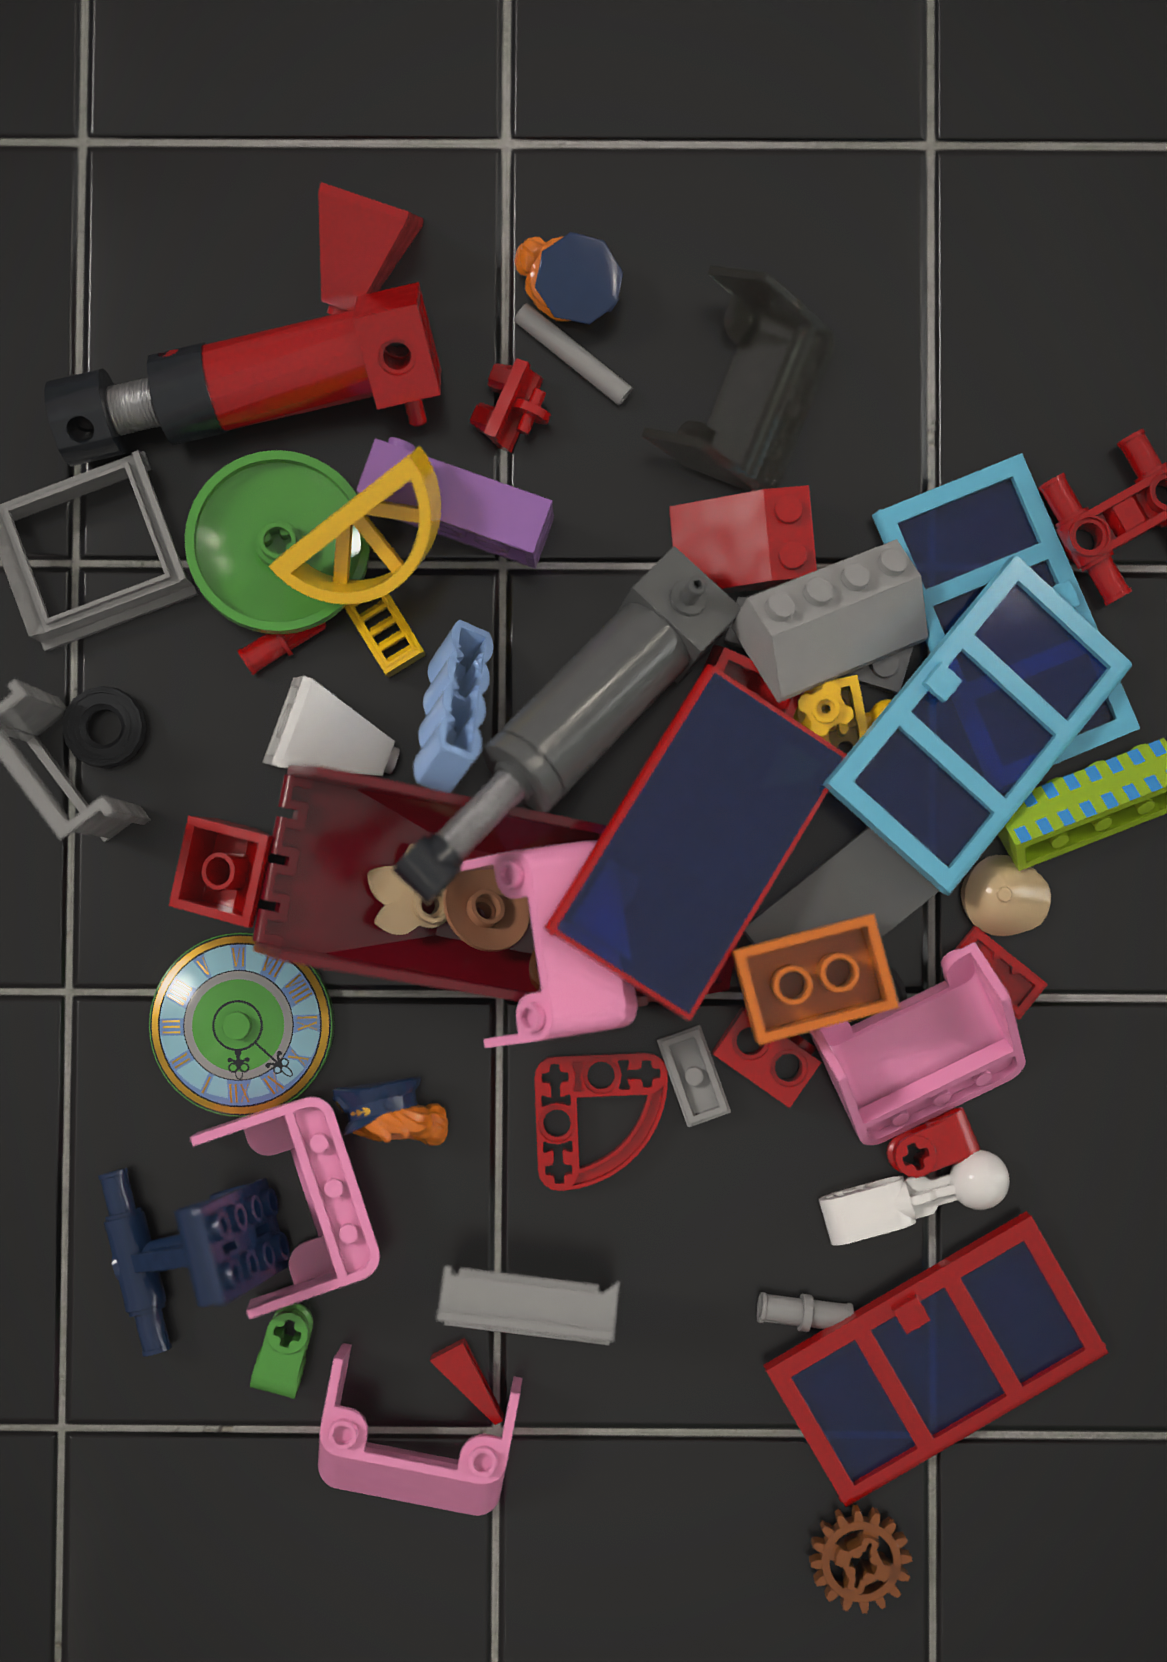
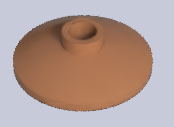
M494 869L460 871L445 889L443 905L447 921L454 933L469 946L481 951L498 952L510 948L525 934L530 920L527 897L513 899L505 896L497 886ZM476 907L483 910L485 918L477 912Z

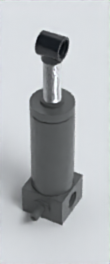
M673 546L632 587L613 618L483 747V759L494 777L484 785L437 835L431 834L429 837L425 835L414 844L399 860L392 871L429 905L461 871L460 867L463 865L462 859L518 802L535 811L543 813L549 811L674 681L678 684L719 642L734 622L741 607L681 551Z

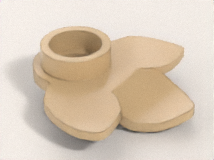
M410 844V845H409V847L407 848L406 853L410 850V848H411L414 844ZM395 866L377 867L368 872V884L371 892L379 902L385 905L377 914L375 925L385 932L394 935H404L413 931L418 926L435 928L447 921L443 905L445 889L434 899L435 908L432 913L428 914L422 909L423 899L392 871Z

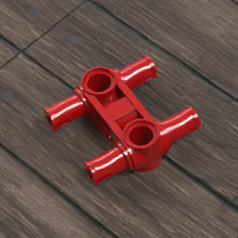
M1143 428L1117 443V446L1121 448L1137 476V479L1134 481L1135 484L1090 510L1088 506L1082 507L1068 483L1065 473L1059 474L1038 488L1059 522L1055 525L1057 528L1056 532L1060 537L1061 545L1068 560L1074 562L1077 569H1081L1082 573L1088 572L1106 606L1132 592V589L1127 585L1111 557L1115 554L1113 550L1158 525L1161 528L1165 526L1167 528V505L1161 503L1155 494L1157 485L1167 488V462L1162 464ZM1077 530H1086L1093 536L1094 547L1092 550L1080 547L1076 540Z

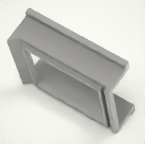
M134 451L132 455L0 504V560L29 637L41 642L46 652L199 595L193 578L183 569L147 472L152 469L144 451ZM129 478L164 574L49 617L14 521Z
M16 679L8 684L13 693L0 702V760L59 839L72 833L100 836L103 842L106 843L131 823L145 825L151 820L140 805L106 796H101L91 805H88L38 738L40 734L64 717L67 707L59 697ZM9 737L28 743L79 811V814L71 820Z
M444 1266L437 1321H443L445 1326L609 1346V1343L613 1342L619 1282L604 1293L599 1292V1285L463 1268H459L458 1275L452 1267Z

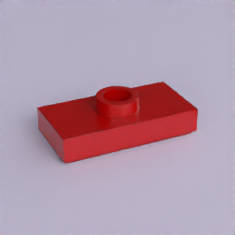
M973 926L955 950L962 949L974 942L976 943L1008 992L1015 1019L1020 1020L1048 984L977 926Z

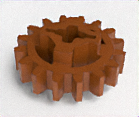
M853 1505L852 1516L846 1518L839 1509L835 1510L837 1522L832 1526L830 1523L822 1520L820 1526L825 1536L823 1538H811L813 1548L819 1552L809 1556L811 1568L820 1569L813 1575L817 1587L827 1585L824 1593L829 1602L840 1596V1603L845 1611L850 1609L853 1602H858L862 1613H867L869 1602L874 1600L881 1609L886 1608L883 1596L890 1593L898 1598L901 1593L896 1585L897 1580L909 1581L910 1579L908 1571L901 1566V1564L912 1562L909 1550L902 1548L908 1542L903 1531L893 1533L897 1525L891 1516L880 1522V1513L875 1507L871 1508L867 1516H862L859 1506ZM856 1530V1532L841 1538L843 1535ZM879 1536L889 1545L890 1558L886 1557L884 1552L877 1550ZM866 1551L869 1560L861 1559L858 1566L855 1565L854 1567L851 1558H860L862 1553ZM830 1560L834 1561L835 1565L843 1567L841 1573L842 1581H839L832 1573ZM876 1580H879V1581H877L876 1583H874V1584H872V1585H870V1586H866V1585H868V1584H870V1583H872V1582H874V1581H876Z

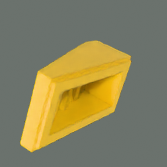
M389 593L381 597L382 601L361 614L355 608L361 603L347 604L344 607L387 678L392 677L427 655ZM385 609L389 610L391 613L389 617L368 629L364 622ZM397 623L400 630L377 644L374 637ZM404 638L407 639L408 646L388 658L385 657L383 651Z

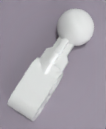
M979 1150L964 1161L954 1164L950 1174L931 1179L927 1176L905 1179L903 1176L888 1177L830 1193L819 1198V1203L831 1244L844 1245L909 1227L916 1223V1219L934 1214L939 1205L958 1200L966 1207L975 1210L992 1208L999 1204L1006 1196L1010 1179L1005 1164L998 1156L988 1151Z

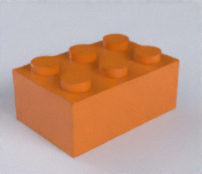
M865 914L733 949L731 952L754 1040L759 1045L899 1008L874 914Z

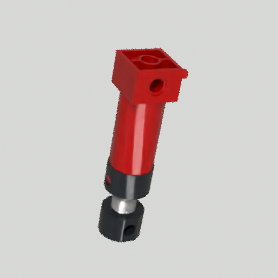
M416 282L357 296L354 310L209 344L203 342L151 354L147 358L148 378L114 385L109 374L102 368L47 381L44 389L47 417L57 448L65 462L70 466H75L127 453L128 434L135 431L138 432L160 426L167 440L172 445L224 434L231 429L374 397L377 410L404 404L410 425L414 427L421 426L427 421L422 399L441 395V366L420 284ZM399 342L406 345V347L396 348L391 343Z

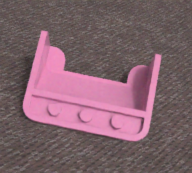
M975 942L962 949L952 950L947 953L941 960L945 981L898 1003L899 1008L877 1013L852 1026L846 1021L809 1031L854 1130L863 1144L877 1145L1012 1080L1023 1070L1026 1060L1010 996Z

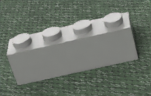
M896 539L748 597L732 623L731 629L779 703L924 642L928 638L922 578Z

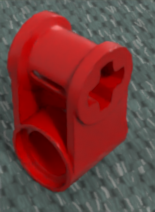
M959 1107L931 1118L925 1123L893 1137L887 1146L886 1154L892 1168L909 1177L918 1178L943 1167L960 1163L981 1150L964 1108ZM908 1145L920 1149V1152L914 1155L915 1164L906 1162L902 1158L908 1154Z

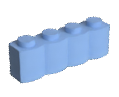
M462 620L455 623L428 665V677L431 685L423 698L426 717L422 721L418 732L419 743L422 749L417 754L413 766L414 776L418 784L429 789L448 793L453 792L481 752L482 739L478 728L484 721L486 706L482 695L489 686L490 676L486 664L493 653V641L490 633Z

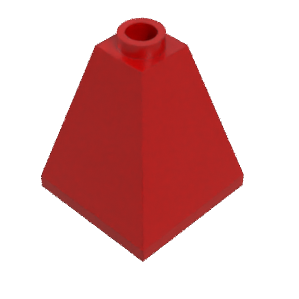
M321 182L318 191L321 302L329 304L327 313L333 315L354 310L357 296L380 290L422 228L424 218Z

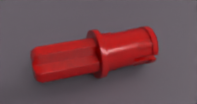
M326 622L297 633H266L244 648L238 649L237 652L252 675H255L257 671L284 654L293 655L291 650L324 630Z

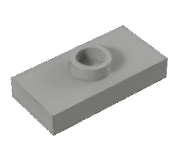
M700 1024L657 1039L687 1127L731 1113Z

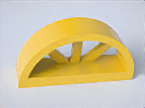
M418 446L292 545L268 567L282 581L296 591L328 603L357 604L378 599L399 587L430 551L435 541L441 518V495L438 480L433 466L421 446ZM411 480L418 506L384 500ZM367 515L419 523L416 542L406 562L400 558ZM353 525L391 572L371 579L349 580ZM336 538L333 576L325 574L306 563L309 558Z

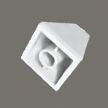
M300 676L292 680L262 763L282 768H288L289 765L322 766L356 774L383 776L384 772L392 773L400 749L393 747L395 743L393 739L315 680L306 676Z

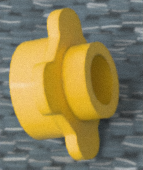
M826 682L822 690L812 695L804 694L798 701L799 710L806 713L811 722L810 730L820 737L826 736L830 728L840 723H850L853 718V709L845 705L840 696L841 687L836 682ZM829 705L830 712L824 714L821 711V707Z

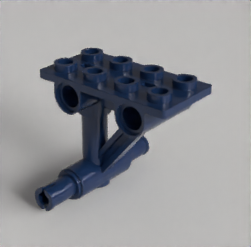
M128 1168L98 1175L109 1214L104 1217L105 1222L103 1223L112 1252V1266L120 1284L125 1312L129 1314V1317L134 1316L143 1357L162 1353L172 1348L161 1309L166 1306L165 1302L167 1299L160 1272L188 1267L197 1304L201 1307L212 1304L216 1306L227 1304L288 1268L290 1246L286 1235L280 1232L276 1217L279 1211L277 1195L272 1188H269L266 1178L209 1195L210 1200L175 1210L174 1213L180 1234L152 1240L145 1211H142L141 1207L136 1208L128 1176Z

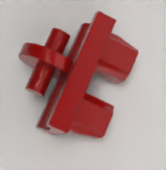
M516 358L513 366L498 363L493 365L488 377V387L493 392L500 394L496 406L493 407L480 402L476 405L470 418V423L478 431L485 434L499 449L512 452L520 433L529 435L534 422L547 425L551 414L541 407L546 393L539 389L543 378L530 369L531 365L529 362Z

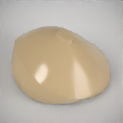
M994 855L983 859L970 870L961 888V900L968 918L980 930L994 936H1010L1032 930L1042 924L1051 905V893L1048 883L1034 868L1029 867L1018 871L1010 856Z

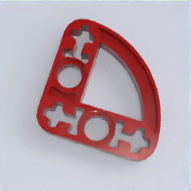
M650 1052L554 1055L540 1062L535 1072L534 1081L538 1173L543 1184L551 1190L557 1191L587 1187L614 1175L641 1152L659 1123L666 1101L668 1072L661 1057ZM629 1060L627 1070H638L642 1067V1061L649 1060L651 1061L652 1068L660 1069V1076L653 1077L652 1085L644 1086L641 1078H627L630 1087L619 1088L622 1073L618 1061ZM606 1062L613 1068L614 1080L609 1086L597 1088L588 1080V1070L594 1063ZM551 1064H559L561 1072H568L569 1080L561 1081L560 1097L570 1095V1104L559 1101L545 1105L542 1104V1096L552 1097L551 1083L542 1079V1073H548ZM647 1095L641 1115L628 1136L607 1155L594 1162L580 1166L577 1098ZM552 1110H562L570 1118V1128L563 1135H552L544 1127V1118ZM572 1141V1150L563 1148V1162L566 1165H572V1172H566L563 1181H555L554 1173L546 1172L545 1168L546 1166L553 1165L554 1148L545 1151L544 1142L558 1145Z

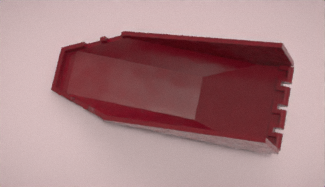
M288 766L287 775H284L278 807L294 810L292 819L276 816L269 853L283 855L285 859L284 865L267 862L260 899L276 902L275 911L258 908L252 941H255L254 952L283 962L513 1001H520L527 994L540 992L531 984L529 978V963L535 946L531 918L523 937L510 948L498 952L481 951L469 946L454 933L448 921L435 928L418 926L413 931L404 935L390 934L375 925L376 916L385 905L379 902L371 892L368 884V872L377 867L395 866L405 855L410 844H416L425 835L427 837L431 834L437 835L472 797L322 766ZM514 806L462 860L466 861L508 851L581 841H594L600 838L607 825ZM627 830L620 840L621 843L727 912H730L739 896L708 877L696 874L675 861V857L667 852L655 849L637 838L636 833L631 830ZM640 893L639 907L635 913L643 914V907L645 905L657 909V917L660 919H666L668 913L676 914V912L670 910V902L662 900L659 906H651L645 904L647 894ZM423 900L422 909L424 912L432 913L435 908L434 900L429 905ZM476 907L477 912L485 918L483 910ZM684 909L682 923L672 945L661 960L648 972L681 993L717 934L718 929L687 909ZM625 923L630 956L645 945L655 931ZM732 954L728 957L707 994L729 991L734 965ZM635 988L637 1007L646 1006L649 1002L655 1001Z

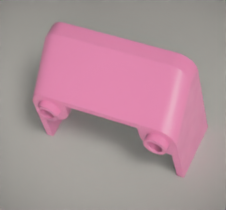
M598 840L508 851L463 861V865L460 867L461 871L494 869L497 886L505 896L513 899L528 897L541 992L527 994L518 1003L516 1009L518 1033L483 1039L485 1048L626 1027L633 1022L637 1013L635 988L557 937L551 936L544 929ZM608 860L570 921L583 931L566 922H560L556 929L621 970L619 955L614 951L630 961L631 958L617 865L613 861ZM586 933L590 934L591 936H593V937L596 938L597 940L593 939L592 937H590V936L587 935ZM600 942L604 943L605 945H607V946L610 947L611 949L607 948L606 946H604V945L601 944Z
M319 1097L302 1098L196 1132L190 1137L192 1145L196 1146L244 1130L250 1147L261 1155L271 1156L290 1150L318 1237L299 1244L291 1253L289 1271L294 1284L251 1299L246 1310L249 1319L363 1280L376 1270L380 1259L379 1247L334 1110L327 1101Z
M343 1343L333 1360L320 1427L318 1471L323 1481L336 1489L480 1516L492 1511L500 1499L522 1378L513 1376L502 1437L488 1434H479L471 1437L462 1447L459 1460L367 1442L368 1425L364 1416L353 1408L340 1406L352 1347L351 1344Z

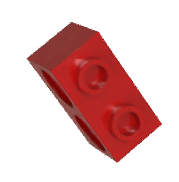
M742 1007L711 1053L790 1108L821 1064L818 1059L812 1056L817 1048L797 1034L791 1036L790 1039L782 1038L760 1044L759 1048L751 1053L740 1051L737 1046V1036L741 1030L751 1027L747 1010ZM784 1054H793L799 1061L798 1072L789 1079L779 1078L775 1072L776 1061Z

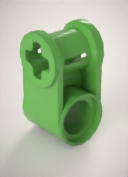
M297 1302L276 1310L267 1327L263 1346L260 1348L250 1382L251 1388L292 1399L296 1398L306 1363L305 1355L313 1329V1317L305 1305ZM287 1320L295 1322L294 1330L296 1332L294 1336L285 1334V1323Z

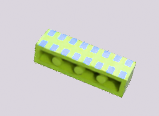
M1165 738L1149 744H1140L1129 752L1106 761L1094 762L1083 770L1065 777L1053 778L1044 785L1034 788L998 834L1018 871L1167 814V741Z

